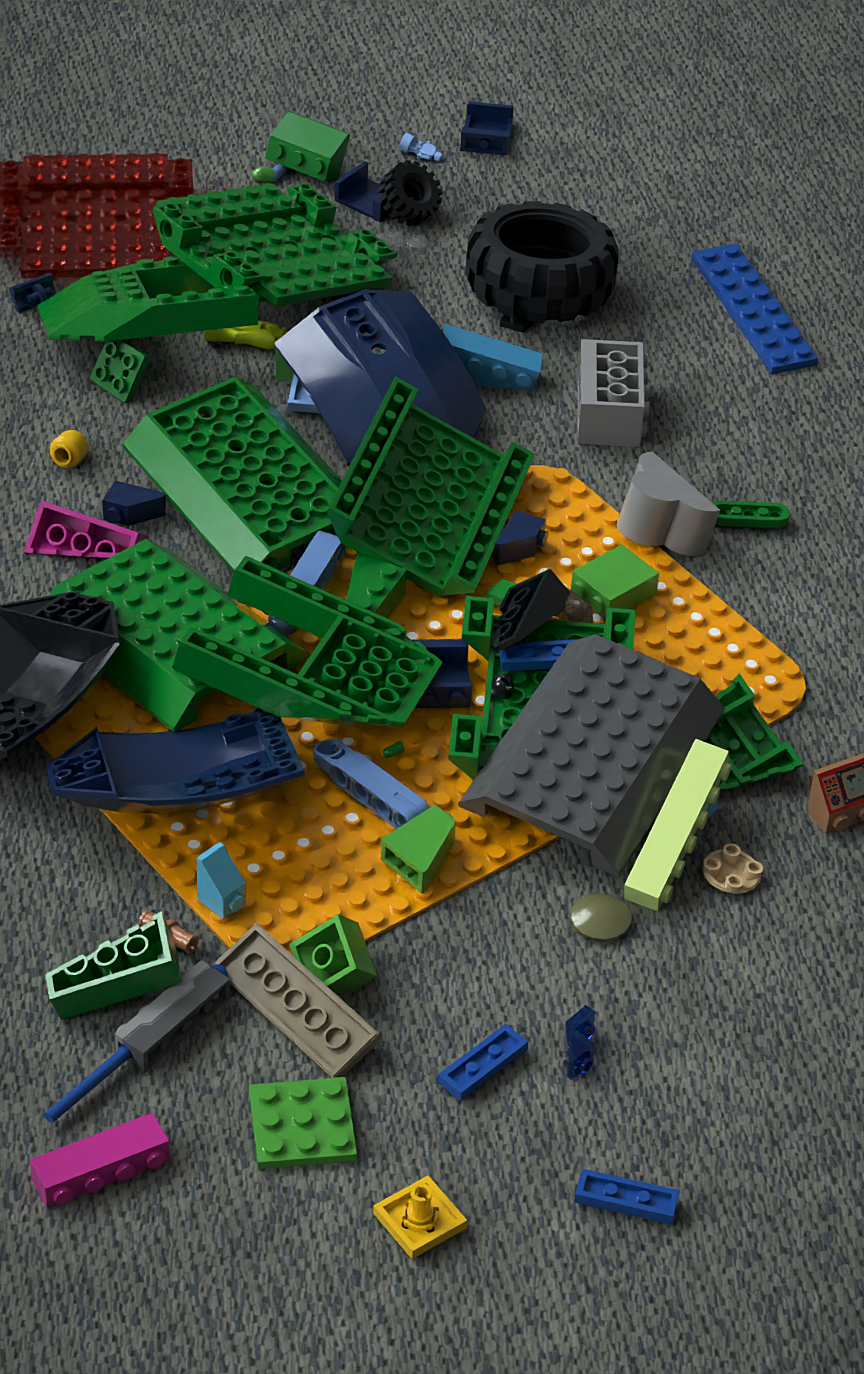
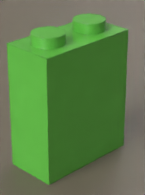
M621 544L573 570L571 592L576 598L582 600L595 613H598L606 620L607 608L631 609L656 595L659 573Z

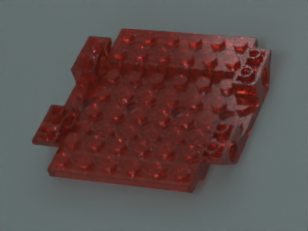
M129 153L127 155L57 154L52 156L34 154L24 156V164L23 162L12 160L0 162V257L21 256V278H37L47 273L53 274V278L84 277L91 275L95 271H106L130 264H137L139 260L152 259L153 262L163 261L165 257H171L173 253L162 245L153 214V207L156 206L159 200H166L170 197H187L193 194L192 159L178 158L168 160V154Z

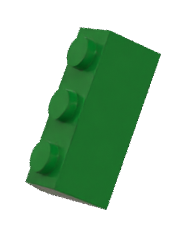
M288 111L270 136L265 158L322 181L338 180L350 134Z

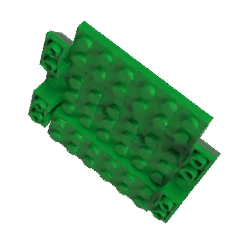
M266 183L262 186H246L241 189H227L221 192H207V194L200 195L190 194L187 197H170L166 200L157 201L156 206L153 207L162 245L215 288H221L223 291L233 290L235 286L240 285L252 288L256 294L257 303L269 301L274 306H281L359 292L365 289L370 290L391 286L393 277L384 271V268L380 265L397 258L398 253L389 247L388 243L377 238L370 230L361 229L346 235L337 225L333 224L337 206L331 203L326 196L314 190L310 184L301 183L288 187L289 196L280 191L276 185Z

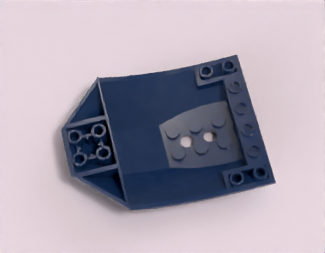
M365 289L318 307L274 343V347L296 375L323 417L347 462V466H350L395 376L419 389L412 402L413 405L474 439L486 413V407L476 385L460 357L440 327L412 292ZM378 347L380 349L386 350V352L383 354H375L372 352V350Z
M258 707L253 712L244 715H230L222 722L178 730L175 733L172 731L110 733L98 732L96 727L46 766L53 795L89 807L120 813H164L216 806L296 782L305 777L303 766L281 717L265 712Z

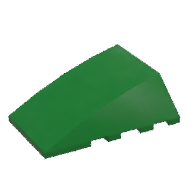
M740 674L732 680V683L725 690H721L715 696L724 706L725 711L705 742L729 751L728 763L732 764L726 781L721 780L718 785L720 792L804 766V763L790 743L787 741L782 744L754 706L755 695Z

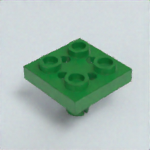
M125 339L106 341L90 376V380L124 403H128L133 400L141 379L146 374V368L151 356Z

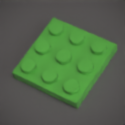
M346 1077L249 1085L258 1169L357 1161Z

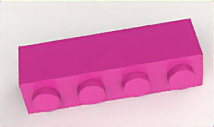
M152 1112L30 1159L31 1180L47 1208L56 1204L63 1205L72 1198L84 1193L97 1192L105 1185L118 1180L125 1181L138 1172L162 1166L170 1160L169 1140Z

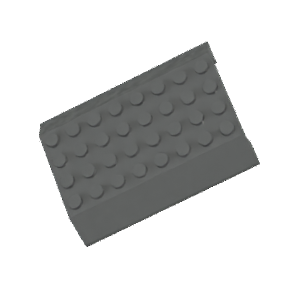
M598 635L569 642L460 799L458 806L484 818L492 807L497 808L591 850L592 866L619 877L659 815L695 739L703 742L707 740L723 715L725 708L699 677Z

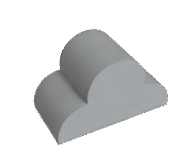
M647 452L639 458L617 521V528L626 538L636 543L647 546L664 545L668 549L682 555L701 556L705 554L720 509L654 452Z

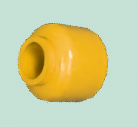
M76 430L62 432L52 441L50 446V455L53 461L58 466L67 469L76 467L87 457L89 452L87 439Z

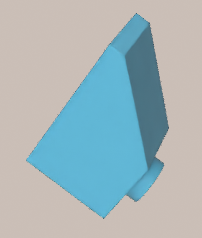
M218 842L197 857L198 901L219 917L225 919L233 912L239 911L246 903V887L243 877L225 846Z

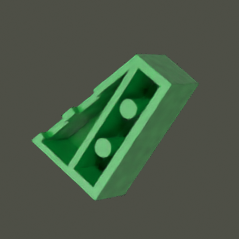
M357 552L346 600L388 619L406 595L407 569L382 560L366 557Z

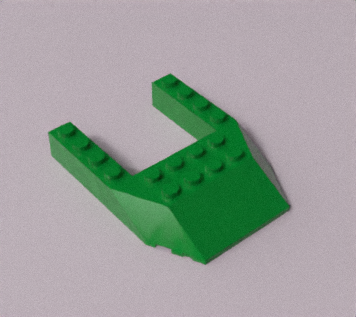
M173 256L165 257L163 261L153 262L152 259L139 260L137 264L92 272L91 275L84 276L37 305L38 313L49 340L67 339L80 341L83 337L95 336V341H113L258 325L257 297L252 288L245 285L235 286L233 290L223 291L221 288H215L183 261L178 259V257Z
M245 555L234 570L227 596L236 599L242 604L256 608L266 615L285 621L293 627H298L312 633L322 640L300 672L295 674L190 627L179 642L172 669L278 717L338 725L404 727L443 662L437 656L427 651L420 641L413 642L407 637V630L400 624Z

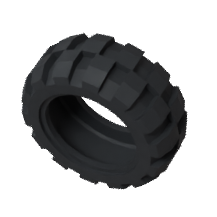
M524 201L523 204L518 205L509 203L498 206L495 212H486L477 221L468 238L465 272L473 292H476L478 299L488 307L494 306L498 308L499 313L513 318L516 316L528 318V321L545 323V320H557L558 322L572 321L578 315L586 317L596 312L610 297L616 285L619 249L611 229L605 223L598 222L596 216L584 210L577 211L571 209L569 205L560 203L544 204L541 201Z

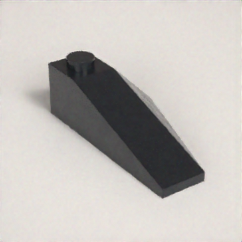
M551 569L508 589L499 609L503 615L498 617V623L501 627L496 631L494 649L497 652L519 642L566 608L565 603L570 595V591Z

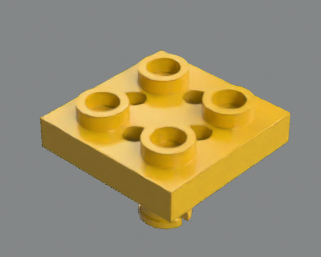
M429 1176L373 1205V1214L411 1259L467 1229V1219Z

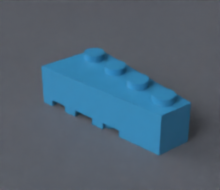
M445 324L442 332L460 357L475 385L533 391L540 374L542 353Z

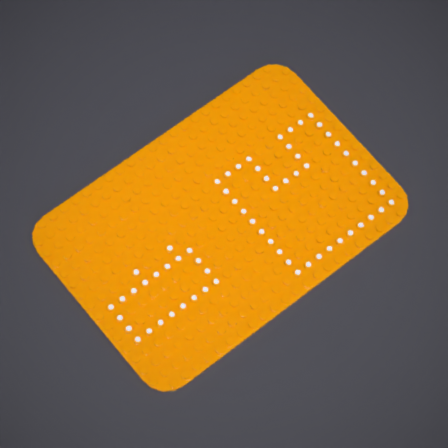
M530 465L502 529L503 531L515 510L546 519L545 531L548 532V539L545 546L540 547L534 557L497 565L494 564V547L474 593L437 596L407 579L406 595L388 618L403 626L407 630L406 636L411 640L462 639L466 596L486 598L485 592L502 579L518 584L551 569L570 591V595L565 603L566 608L549 620L605 624L606 620L602 616L595 613L592 608L576 598L571 592L572 571L622 544L659 573L657 594L631 608L635 610L634 651L701 678L715 696L721 690H725L732 683V680L740 674L755 695L754 706L769 726L787 717L801 705L806 691L803 672L788 655L659 546L642 545L626 538L617 528L620 513L581 480L569 474L568 470L564 468L557 469L545 465ZM346 546L341 561L323 588L324 591L346 600L357 551ZM294 569L289 570L285 573L290 575ZM244 604L268 622L269 615H266L262 611L253 608L247 604ZM494 604L493 615H503L499 610V605ZM300 628L295 633L286 635L309 652L310 656L322 640ZM469 644L468 673L469 682H472L471 707L415 708L404 727L338 725L281 717L305 772L304 779L242 799L187 811L120 813L100 809L228 949L257 923L291 954L290 943L337 914L358 922L364 940L367 942L561 838L494 807L490 809L484 818L458 806V802L474 780L448 760L453 714L482 716L483 720L488 661ZM274 659L270 661L271 663L286 669ZM308 659L288 670L298 674ZM101 675L86 694L66 714L44 732L36 736L35 739L55 760L96 727L98 732L156 733L171 730ZM217 690L196 702L197 720L180 730L222 722L230 715H244L253 712L257 707L238 700L236 697L221 690ZM327 739L340 740L424 799L430 807L436 804L456 821L455 842L425 892L420 893L381 860V839L396 829L337 786L331 779V776L318 767L313 758V749L316 744ZM400 741L404 746V753L386 758L383 755V750ZM218 842L225 846L243 877L246 887V903L239 911L233 912L225 919H222L198 901L197 857Z

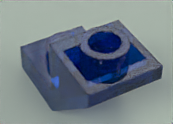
M587 1005L565 1022L563 1044L567 1077L571 1080L580 1073H587L594 1063L595 1043L590 1038L595 1032L596 1011Z

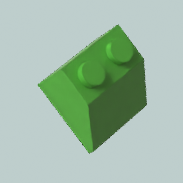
M339 914L289 944L292 955L335 994L355 990L377 977L359 923Z

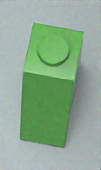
M435 804L381 839V860L420 893L425 892L455 842L456 821L449 813L444 812Z

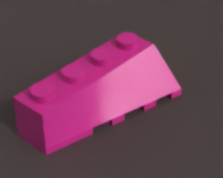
M41 500L24 553L110 558L145 539L149 540L150 536Z

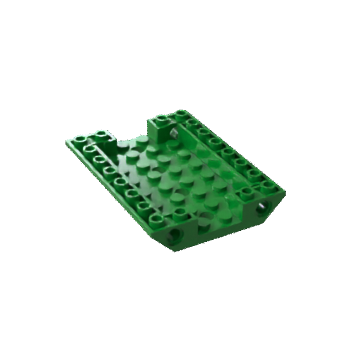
M237 377L228 379L146 414L122 443V447L156 486L163 493H166V497L233 573L245 555L278 570L289 564L291 549L312 540L319 530L337 536L326 511L342 480L254 385ZM201 414H204V415H206V416H211V417L205 418V417H202V416H200V415H201ZM234 447V448H236V449H242V450H241V451H233V450H231L230 448ZM264 481V482L273 483V484H272V485H264V484H262L261 482ZM293 516H297V517H303V518H305V519H303V520H296V519H294V518H292V517H293Z

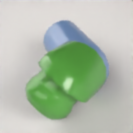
M277 164L274 168L258 167L252 172V177L256 182L272 184L287 172V168L281 164Z

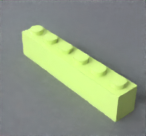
M695 739L624 885V899L656 911L659 910L662 902L668 903L673 891L672 881L674 877L679 879L685 866L683 858L686 852L691 854L695 847L697 837L694 835L698 828L703 829L709 814L706 810L709 804L714 805L720 793L718 785L721 780L726 781L732 766V764L728 763L729 751Z

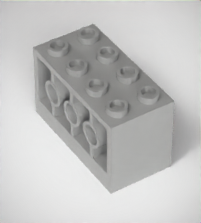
M581 339L578 369V444L640 447L641 437L646 438L647 422L643 421H646V417L649 415V385H647L648 353H643V342Z

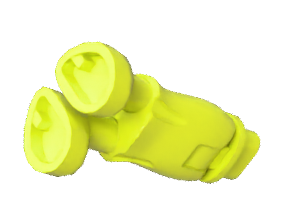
M258 320V325L206 330L204 339L210 342H234L235 345L247 344L271 350L275 348L274 343L287 332L285 327L281 328L277 324Z

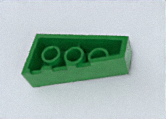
M162 911L153 915V921L142 927H139L137 924L126 930L128 934L112 943L107 940L98 945L99 948L94 953L86 957L82 954L45 974L49 1000L61 1020L182 982L173 932Z

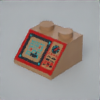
M864 753L814 770L807 812L825 834L836 830L843 831L850 825L861 821L864 822Z

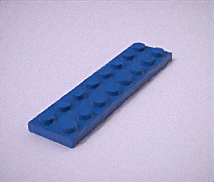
M728 244L692 252V261L771 374L818 365L817 355L737 244Z

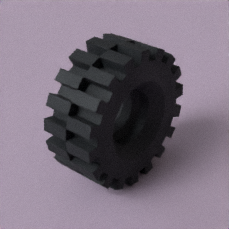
M410 160L398 163L383 176L384 178L379 183L381 186L378 188V193H383L379 199L380 202H385L386 205L383 206L385 211L389 209L392 212L389 215L393 219L398 217L397 222L401 224L406 221L407 226L413 224L416 226L424 222L439 209V204L442 203L443 199L439 197L443 192L442 189L437 187L440 185L439 180L433 179V176H435L433 171L428 173L426 171L428 167L425 165L419 167V162L414 161L412 164ZM404 188L411 191L415 201L406 195Z

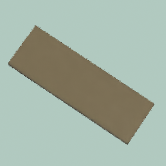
M257 923L214 963L224 966L228 972V978H230V985L330 1078L343 1077L382 1039L381 1035Z

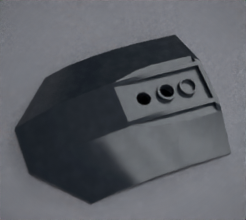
M72 591L0 605V759L8 757L59 720L86 694L105 671L120 644L113 602Z

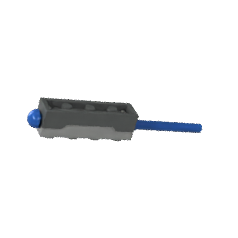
M201 960L182 974V982L164 988L160 996L149 1005L143 1006L133 1019L118 1028L115 1033L116 1053L44 1113L46 1120L50 1123L55 1122L125 1061L145 1073L230 999V978H228L226 968L220 964L209 966V964Z

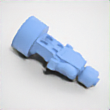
M409 133L404 134L399 144L400 151L407 154L413 152L417 155V159L432 160L434 158L437 162H441L444 159L443 154L437 152L435 145L430 144L429 141L423 143Z

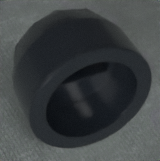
M506 674L495 676L491 683V694L498 699L510 698L514 694L513 679Z

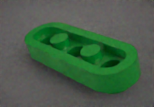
M713 502L720 509L715 524L718 526L778 529L785 527L789 522L790 510L780 503Z

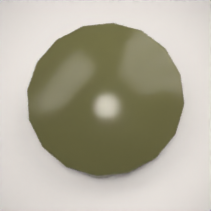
M599 893L587 895L579 899L572 907L571 920L573 931L591 939L615 943L631 926L632 915L628 906L620 899L611 895Z

